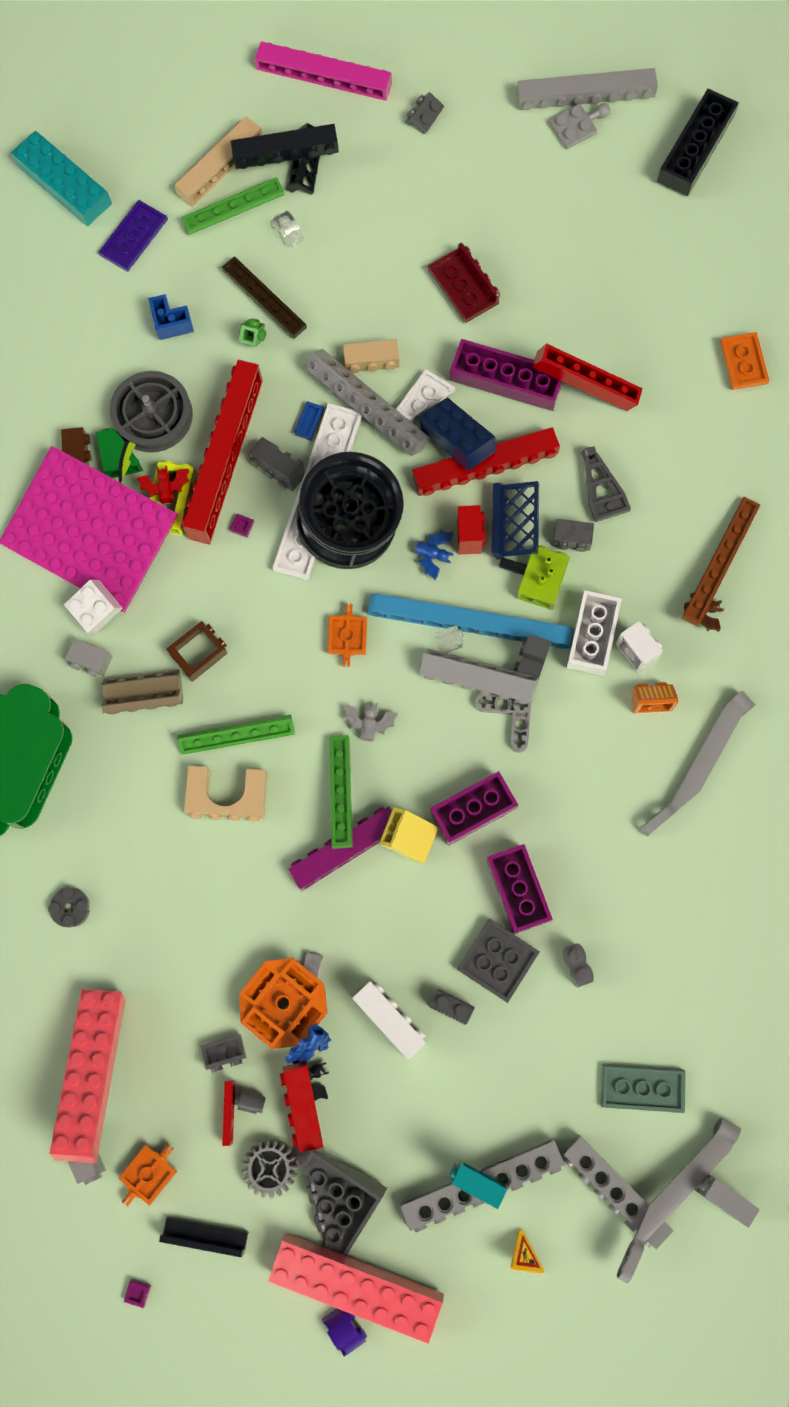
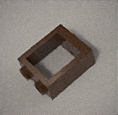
M202 621L166 649L192 682L228 654L225 649L227 647L226 643L221 638L217 639L213 635L215 631L210 624L205 625ZM204 631L218 649L192 669L178 650Z

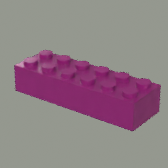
M465 339L460 340L450 368V381L551 411L554 410L563 381L532 368L534 363L532 359Z

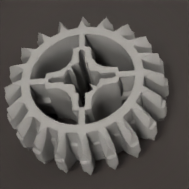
M267 1139L265 1147L260 1141L258 1142L259 1150L252 1146L251 1151L254 1154L249 1152L245 1154L250 1161L244 1160L242 1162L243 1165L248 1166V1168L242 1170V1173H248L249 1176L243 1180L244 1182L251 1180L252 1183L247 1188L251 1189L255 1186V1195L262 1190V1198H265L267 1192H269V1197L273 1198L274 1191H276L278 1196H281V1188L286 1192L289 1190L286 1183L294 1184L290 1176H297V1173L293 1172L292 1169L297 1168L298 1164H291V1161L295 1160L296 1156L294 1155L289 1158L288 1154L291 1153L292 1149L289 1148L285 1152L283 1150L286 1146L285 1143H282L279 1148L277 1147L278 1140H274L273 1146H271L270 1139ZM273 1151L280 1156L275 1160H269L266 1156H263L262 1152ZM256 1158L261 1165V1172L257 1176L254 1174ZM283 1160L286 1164L284 1179L281 1178V1174L278 1171V1167ZM276 1161L278 1162L273 1168V1174L269 1172L262 1176L267 1169V1163L271 1165ZM269 1177L276 1181L278 1185L266 1186L260 1183V1181Z

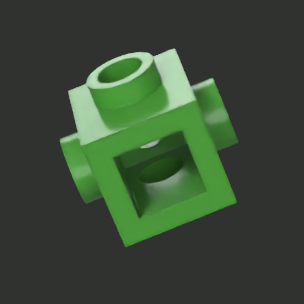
M248 319L240 326L239 342L252 347L258 346L266 338L265 324L260 323L258 319Z

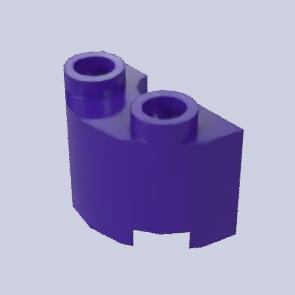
M336 1308L322 1318V1322L329 1330L327 1333L336 1349L341 1350L343 1357H346L366 1342L367 1335L361 1326L357 1328L354 1324L355 1315Z

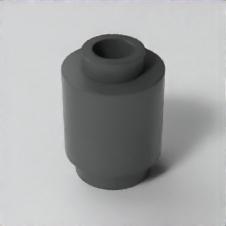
M242 1089V1093L237 1092L235 1105H238L237 1110L257 1114V1112L262 1113L266 1097L261 1096V1093Z

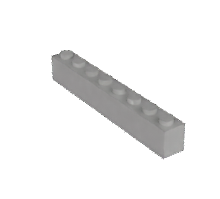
M655 68L517 81L519 110L578 105L579 103L596 104L609 101L649 99L655 97L658 84Z

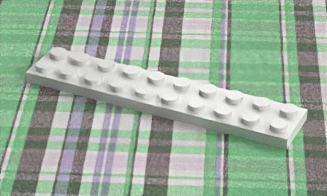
M328 403L272 568L273 571L309 581L316 558L305 548L297 530L296 515L300 490L306 475L319 461L336 453L352 451L363 417L356 410ZM321 494L316 499L314 506L325 503ZM327 509L325 512L331 515L332 509Z

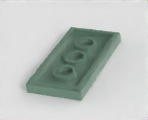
M602 1065L601 1107L685 1113V1071Z

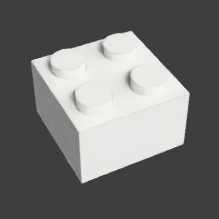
M91 579L64 604L87 633H97L123 609L100 580Z
M640 621L623 631L616 642L617 647L638 674L657 662L663 652L660 642L657 639H653L649 628L645 624L642 625Z

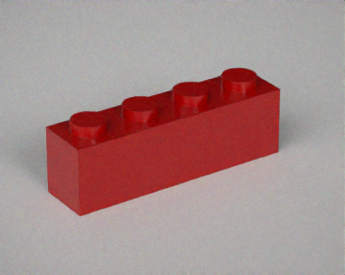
M307 1061L283 1066L280 1080L281 1085H286L287 1093L284 1094L285 1105L290 1106L291 1113L288 1114L290 1127L294 1126L295 1134H292L294 1147L298 1146L299 1153L323 1148Z

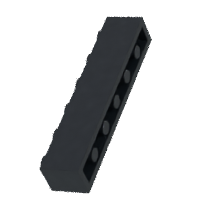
M335 123L230 140L236 169H246L248 167L339 153Z

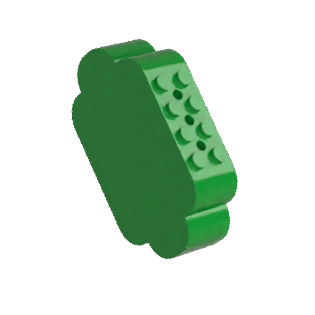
M19 684L10 689L6 696L0 694V836L10 826L16 829H24L37 821L73 740L70 728L59 719L60 710L58 704L42 689L30 684Z

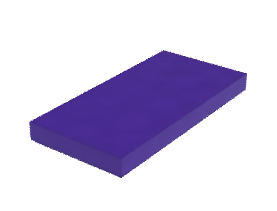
M138 200L100 249L99 255L128 272L167 222L168 217Z

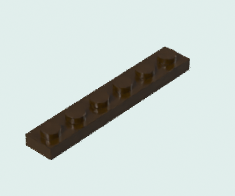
M235 256L222 266L223 272L293 339L307 329V324Z

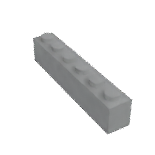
M427 649L423 653L419 672L420 675H424V678L429 680H443L442 682L445 684L461 685V688L468 690L474 688L483 694H497L502 699H516V702L521 704L532 702L538 681V676L432 649Z

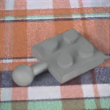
M579 103L551 118L550 125L567 150L597 134V129L592 120L598 117L606 118L610 114V106L602 103L597 107L596 111L587 115Z

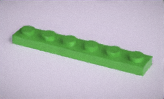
M276 177L181 218L188 234L191 235L285 195Z
M290 714L177 735L181 755L295 735V730Z
M345 735L330 737L331 831L333 849L353 847L350 737Z

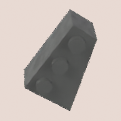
M262 437L248 452L250 463L255 468L260 467L264 470V474L270 479H276L283 489L286 490L288 488L290 491H293L302 481L305 473L303 461L300 459L297 461L290 458V453L287 451L285 453L281 452L277 445Z

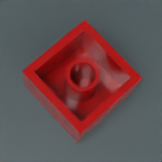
M480 505L458 506L459 555L481 554L482 547H485V514L481 512Z

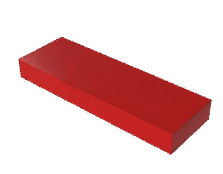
M225 1081L222 1146L233 1144L235 1081Z

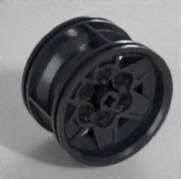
M340 452L322 459L308 472L300 490L296 524L303 545L317 560L334 568L357 569L375 562L389 548L400 523L404 507L401 486L393 472L380 460L370 455L359 452ZM339 482H353L348 489L339 484ZM371 491L378 498L380 504L369 500ZM339 493L343 498L337 499L334 497V494ZM353 493H359L362 497L355 498ZM321 494L325 503L314 506L316 499ZM370 508L372 513L367 514L363 509ZM327 509H332L335 512V514L328 515L325 511ZM341 524L345 527V530L340 531L336 526ZM362 524L364 529L358 530L355 525ZM381 525L377 533L374 534L371 526ZM321 528L327 529L326 534L321 530ZM350 540L353 544H347V542Z

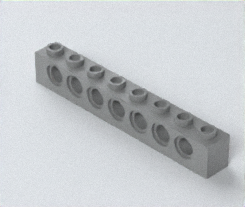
M324 349L310 353L304 368L407 454L413 456L422 452L430 439L428 435Z
M552 1139L479 1171L495 1180L499 1173H506L508 1180L505 1185L507 1189L511 1188L512 1191L522 1188V1183L528 1180L533 1183L542 1179V1175L547 1172L552 1175L561 1171V1166L565 1164L555 1140ZM539 1156H543L546 1159V1164L542 1168H538L535 1165V1160ZM521 1164L527 1167V1172L523 1176L516 1174V1168ZM449 1183L406 1201L400 1207L409 1230L419 1232L426 1229V1224L434 1221L435 1224L446 1220L445 1216L451 1213L456 1216L465 1212V1207L473 1205L474 1208L485 1202L472 1195L467 1200L459 1199L458 1193L461 1189ZM443 1197L451 1201L450 1206L446 1209L441 1208L438 1204L439 1200ZM422 1206L430 1207L431 1214L429 1216L423 1217L420 1214L419 1210Z

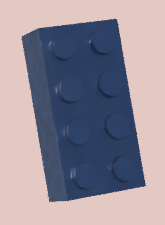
M448 397L419 416L421 431L428 435L436 445L467 471H470L496 452L495 436Z

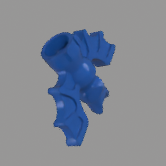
M441 530L437 535L430 534L428 543L420 540L417 543L415 554L423 556L422 560L419 561V565L424 567L425 575L431 576L434 580L437 579L440 569L432 562V559L436 558L441 562L451 563L448 558L454 555L445 549H439L437 546L440 544H450L453 532Z
M318 1024L309 1026L308 1037L305 1039L301 1038L298 1045L290 1049V1053L284 1058L285 1061L291 1063L298 1059L301 1063L309 1060L315 1050L318 1049L321 1052L328 1049V1043L331 1041L328 1036L329 1034Z

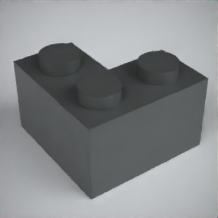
M529 634L527 640L523 639L519 652L522 658L520 662L516 661L513 670L538 676L539 680L551 641Z

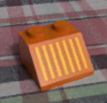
M659 682L652 686H648L647 683H640L631 691L633 713L672 711L679 702L673 684L667 685V682Z

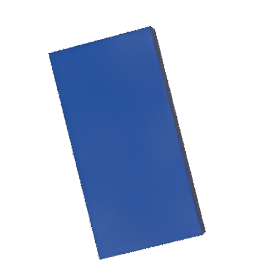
M307 401L294 435L311 441L324 412V407Z

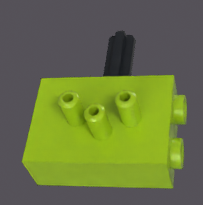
M540 545L538 546V554H531L528 565L503 557L500 560L499 567L523 575L517 599L553 610L570 557L564 552H554Z

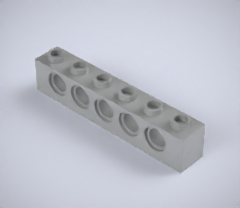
M578 1135L562 1152L565 1156L563 1161L571 1169L576 1167L581 1172L578 1176L587 1185L591 1182L596 1187L594 1192L602 1201L606 1198L611 1203L609 1208L617 1216L622 1214L627 1219L624 1223L634 1232L638 1229L648 1204ZM583 1156H589L590 1165L588 1167H581L580 1159ZM600 1171L604 1172L605 1180L602 1183H597L595 1175ZM614 1187H619L621 1190L618 1198H612L610 1195ZM629 1203H635L636 1211L633 1214H627L626 1206ZM664 1221L648 1238L645 1245L648 1248L652 1245L657 1250L674 1230Z

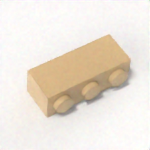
M397 339L343 344L345 367L352 373L366 370L372 372L378 369L392 370L399 367Z

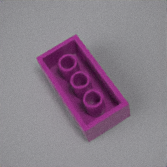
M498 771L430 808V813L447 844L450 846L516 810L518 803Z
M525 844L487 857L488 867L514 935L553 920Z

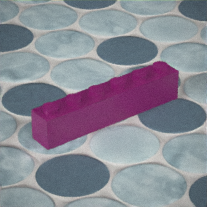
M381 807L374 812V816L369 819L365 817L357 823L358 826L352 829L353 847L333 849L331 838L324 843L325 846L320 850L316 848L307 854L308 857L304 860L298 859L291 863V868L288 870L300 890L304 891L379 844L392 812L390 807Z

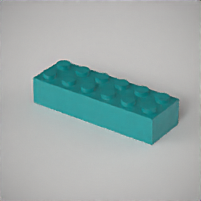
M36 130L11 152L16 165L87 227L112 205L108 191Z

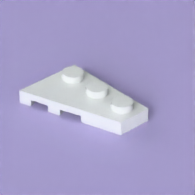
M425 369L396 410L412 422L455 392L456 387Z

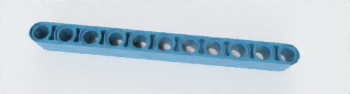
M371 594L367 611L369 615L520 642H523V639L527 640L529 634L551 641L550 647L561 649L571 648L574 631L572 627L382 594Z

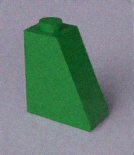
M105 428L96 432L103 472L111 478L119 477V462L125 442L114 428ZM132 452L129 458L131 464L125 475L143 472L139 460Z

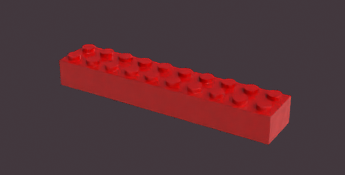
M237 360L236 366L232 367V378L226 385V396L222 398L220 404L221 412L220 415L217 414L216 427L214 431H211L209 448L205 449V460L199 467L198 481L194 482L193 496L188 500L187 515H184L182 518V526L189 540L208 545L211 543L263 383L259 364L243 360Z

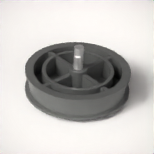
M145 371L130 376L118 386L111 399L110 417L117 433L124 442L129 441L136 444L134 449L142 452H160L175 446L185 437L192 423L193 409L187 391L176 378L159 371Z

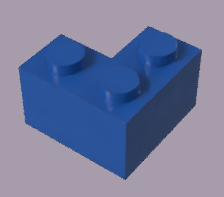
M166 294L148 298L159 340L194 332L187 305L170 309Z

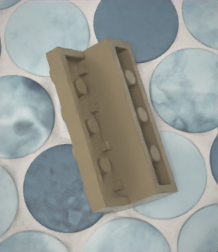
M179 669L104 679L101 685L104 696L101 706L102 712L107 714H117L125 711L135 712L140 709H156L163 706L173 707L183 704V689Z

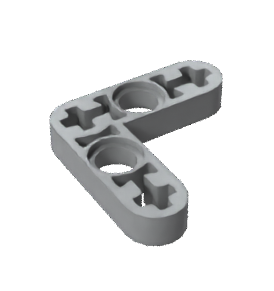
M497 694L478 695L475 700V707L478 711L512 715L510 746L514 752H524L528 746L531 703L524 704L527 706L524 707V710H520L518 706H514L513 710H510L511 700L514 701V705L520 704L516 702V699H502ZM486 699L487 703H492V699H495L494 709L491 708L492 704H486L485 707H482L478 702ZM506 700L508 707L500 709L497 706L498 701ZM523 720L526 723V727L522 730L517 729L515 722ZM526 733V736H521V742L525 745L517 748V744H514V742H517L518 734Z

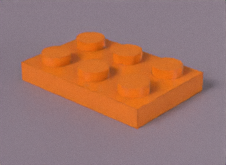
M757 332L721 338L720 344L732 390L769 383L770 380Z

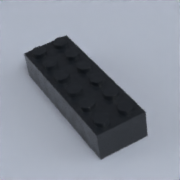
M707 88L660 168L657 182L689 196L732 122L739 102Z

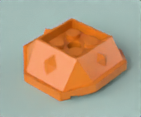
M294 958L265 961L239 993L240 1023L271 1049L297 1046L301 1038L305 1039L308 1037L309 1026L319 1025L328 1014L325 984ZM286 997L289 1000V1006L286 1009H281L279 1001Z

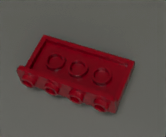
M462 242L458 244V249L428 265V271L465 323L499 304L500 292L496 286L493 287L488 274L483 273L478 260H474L468 246H464Z

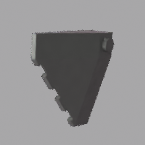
M312 1149L301 1169L303 1175L308 1177L310 1186L307 1187L310 1204L314 1203L317 1214L314 1216L317 1231L322 1232L324 1240L321 1246L347 1256L383 1198L387 1187L372 1177Z

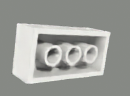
M584 590L566 668L600 676L605 675L622 598Z
M370 981L352 999L405 1058L409 1060L426 1044L424 1041L426 1036L419 1028L416 1030L412 1028L410 1024L413 1021L405 1013L401 1015L396 1010L399 1006L391 997L386 999L383 996L385 991L377 982L373 984Z

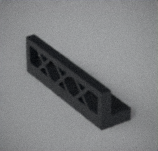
M307 122L299 129L310 128L314 126ZM320 156L303 158L296 161L292 160L287 186L288 191L293 193L300 188L310 195L314 193ZM307 162L310 163V166L312 168V172L310 173L306 166ZM305 177L309 182V187L303 184Z
M167 1217L164 1232L160 1235L159 1242L242 1258L245 1254L249 1232Z

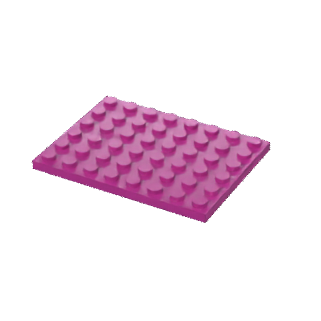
M51 445L2 535L0 544L79 588H82L90 579L100 580L122 606L123 609L121 611L125 613L178 514Z

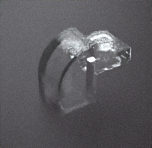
M289 211L277 214L269 222L272 229L279 233L285 246L292 248L305 240L296 220Z

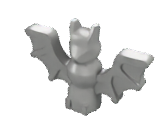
M367 702L364 711L365 718L361 720L357 715L355 707L344 706L346 711L344 719L351 723V729H360L359 739L371 742L374 741L375 732H380L384 735L387 728L394 727V720L398 714L385 712L382 720L376 722L375 717L377 716L378 703L375 706H371Z

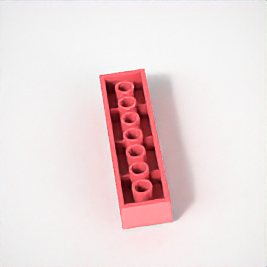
M81 990L49 1152L54 1160L97 1163L126 1002L122 992Z
M288 1233L285 1234L281 1242L268 1282L427 1344L430 1342L444 1297L442 1292Z

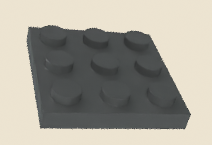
M489 918L457 970L508 1003L540 951Z

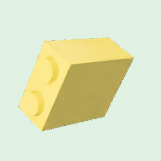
M393 807L379 845L411 861L425 864L439 827L407 810Z

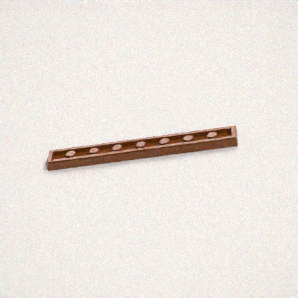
M743 497L681 619L699 627L760 504Z

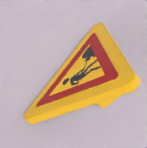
M522 1229L518 1230L510 1266L511 1269L542 1274L544 1269Z

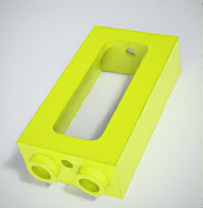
M158 461L157 467L165 469L167 465L168 473L176 474L181 469H189V483L184 484L182 492L178 494L175 513L178 514V517L169 531L172 534L184 535L182 518L184 515H187V504L189 498H192L193 485L196 481L197 473L195 468L189 464L178 465L171 461ZM156 468V473H155V477H154L153 483L157 485L158 482H159V480L157 479V468ZM158 494L150 497L151 500L159 503Z

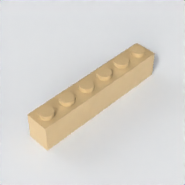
M247 116L242 121H239L230 132L226 133L219 143L215 144L206 155L202 156L195 166H192L182 178L177 180L174 185L177 196L193 207L235 167L230 140L263 135L261 127Z

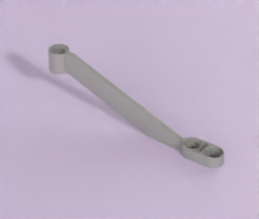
M743 690L724 706L671 803L641 828L646 836H649L701 791L740 718L756 705Z
M722 1117L719 1118L714 1126L712 1138L650 1202L617 1272L618 1279L625 1283L630 1282L643 1254L645 1242L731 1151L733 1144L739 1138L740 1127Z

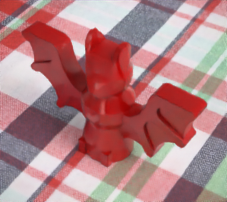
M167 465L165 469L157 467V479L159 480L157 485L152 483L147 475L139 476L137 480L140 483V489L147 491L150 497L158 494L161 503H173V492H182L183 485L189 483V469L178 470L173 482L169 481L170 476Z

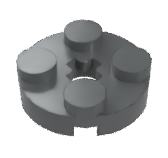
M67 887L58 891L53 896L48 910L56 924L71 928L77 927L86 921L90 912V903L85 893L78 889ZM73 903L74 905L72 908L74 909V911L66 912L65 906L67 904Z

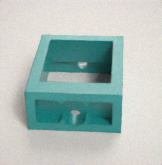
M462 1161L458 1165L454 1163L449 1174L452 1185L496 1209L499 1208L507 1191L505 1184Z

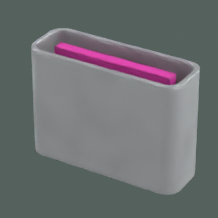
M307 952L304 967L318 978L323 956Z

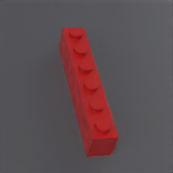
M547 343L537 351L532 366L534 369L627 412L638 405L643 389Z

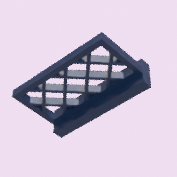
M533 481L506 485L493 483L491 554L497 560L506 556L538 554L539 482ZM534 487V493L529 498L523 494L527 488ZM515 489L518 493L510 500L507 497V490ZM522 495L526 501L519 508L514 502ZM531 503L534 506V510L528 516L523 510ZM513 505L518 510L509 517L507 510ZM522 513L527 518L518 525L514 519ZM531 521L534 524V528L527 533L522 528ZM512 522L517 528L509 535L506 532V528ZM521 530L526 536L518 543L514 536ZM529 538L533 541V549H525L522 545ZM511 540L517 544L513 550L506 551V545Z

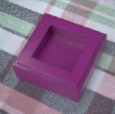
M236 514L230 532L248 538L254 525V520Z
M131 1279L123 1302L144 1308L151 1285Z

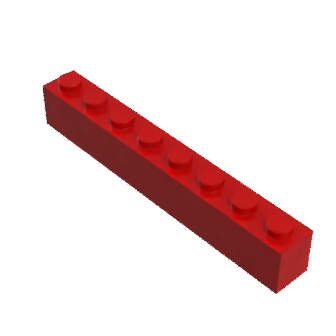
M551 427L496 444V452L470 471H467L451 457L412 469L413 479L419 496H429L435 491H445L458 484L465 485L474 479H484L487 475H498L510 468L518 469L524 464H534L543 458L551 459L559 454L560 445L555 431Z

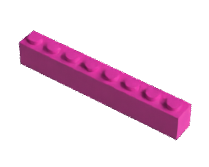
M261 41L255 56L257 70L384 101L387 100L392 85V72L336 58H329L320 54H312L303 50L291 49L273 43Z

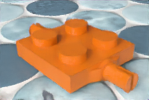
M348 603L345 604V615L329 616L328 654L343 656L342 667H346V660L347 667H350L351 656L366 655L367 617L352 615L353 604L350 603L349 606Z
M167 1143L160 1153L154 1151L146 1144L118 1179L126 1185L129 1191L121 1201L125 1206L128 1207L135 1197L142 1199L150 1206L177 1173V1170L166 1159L174 1150L173 1147H170V1144Z

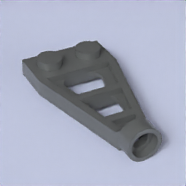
M588 447L584 449L581 454L585 462L588 503L594 521L598 522L630 512L631 508L624 490L603 462L596 448ZM600 468L605 478L594 481L591 470ZM607 484L613 491V496L599 500L596 488L597 486Z

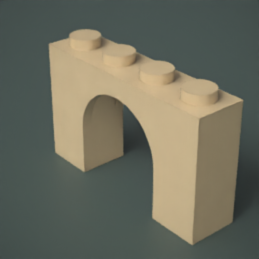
M188 766L184 812L189 815V818L201 819V816H209L208 819L220 820V817H228V820L240 821V818H247V821L259 822V819H264L268 780L266 770L246 769L245 790L241 799L230 806H219L213 803L209 796L211 770L208 767Z

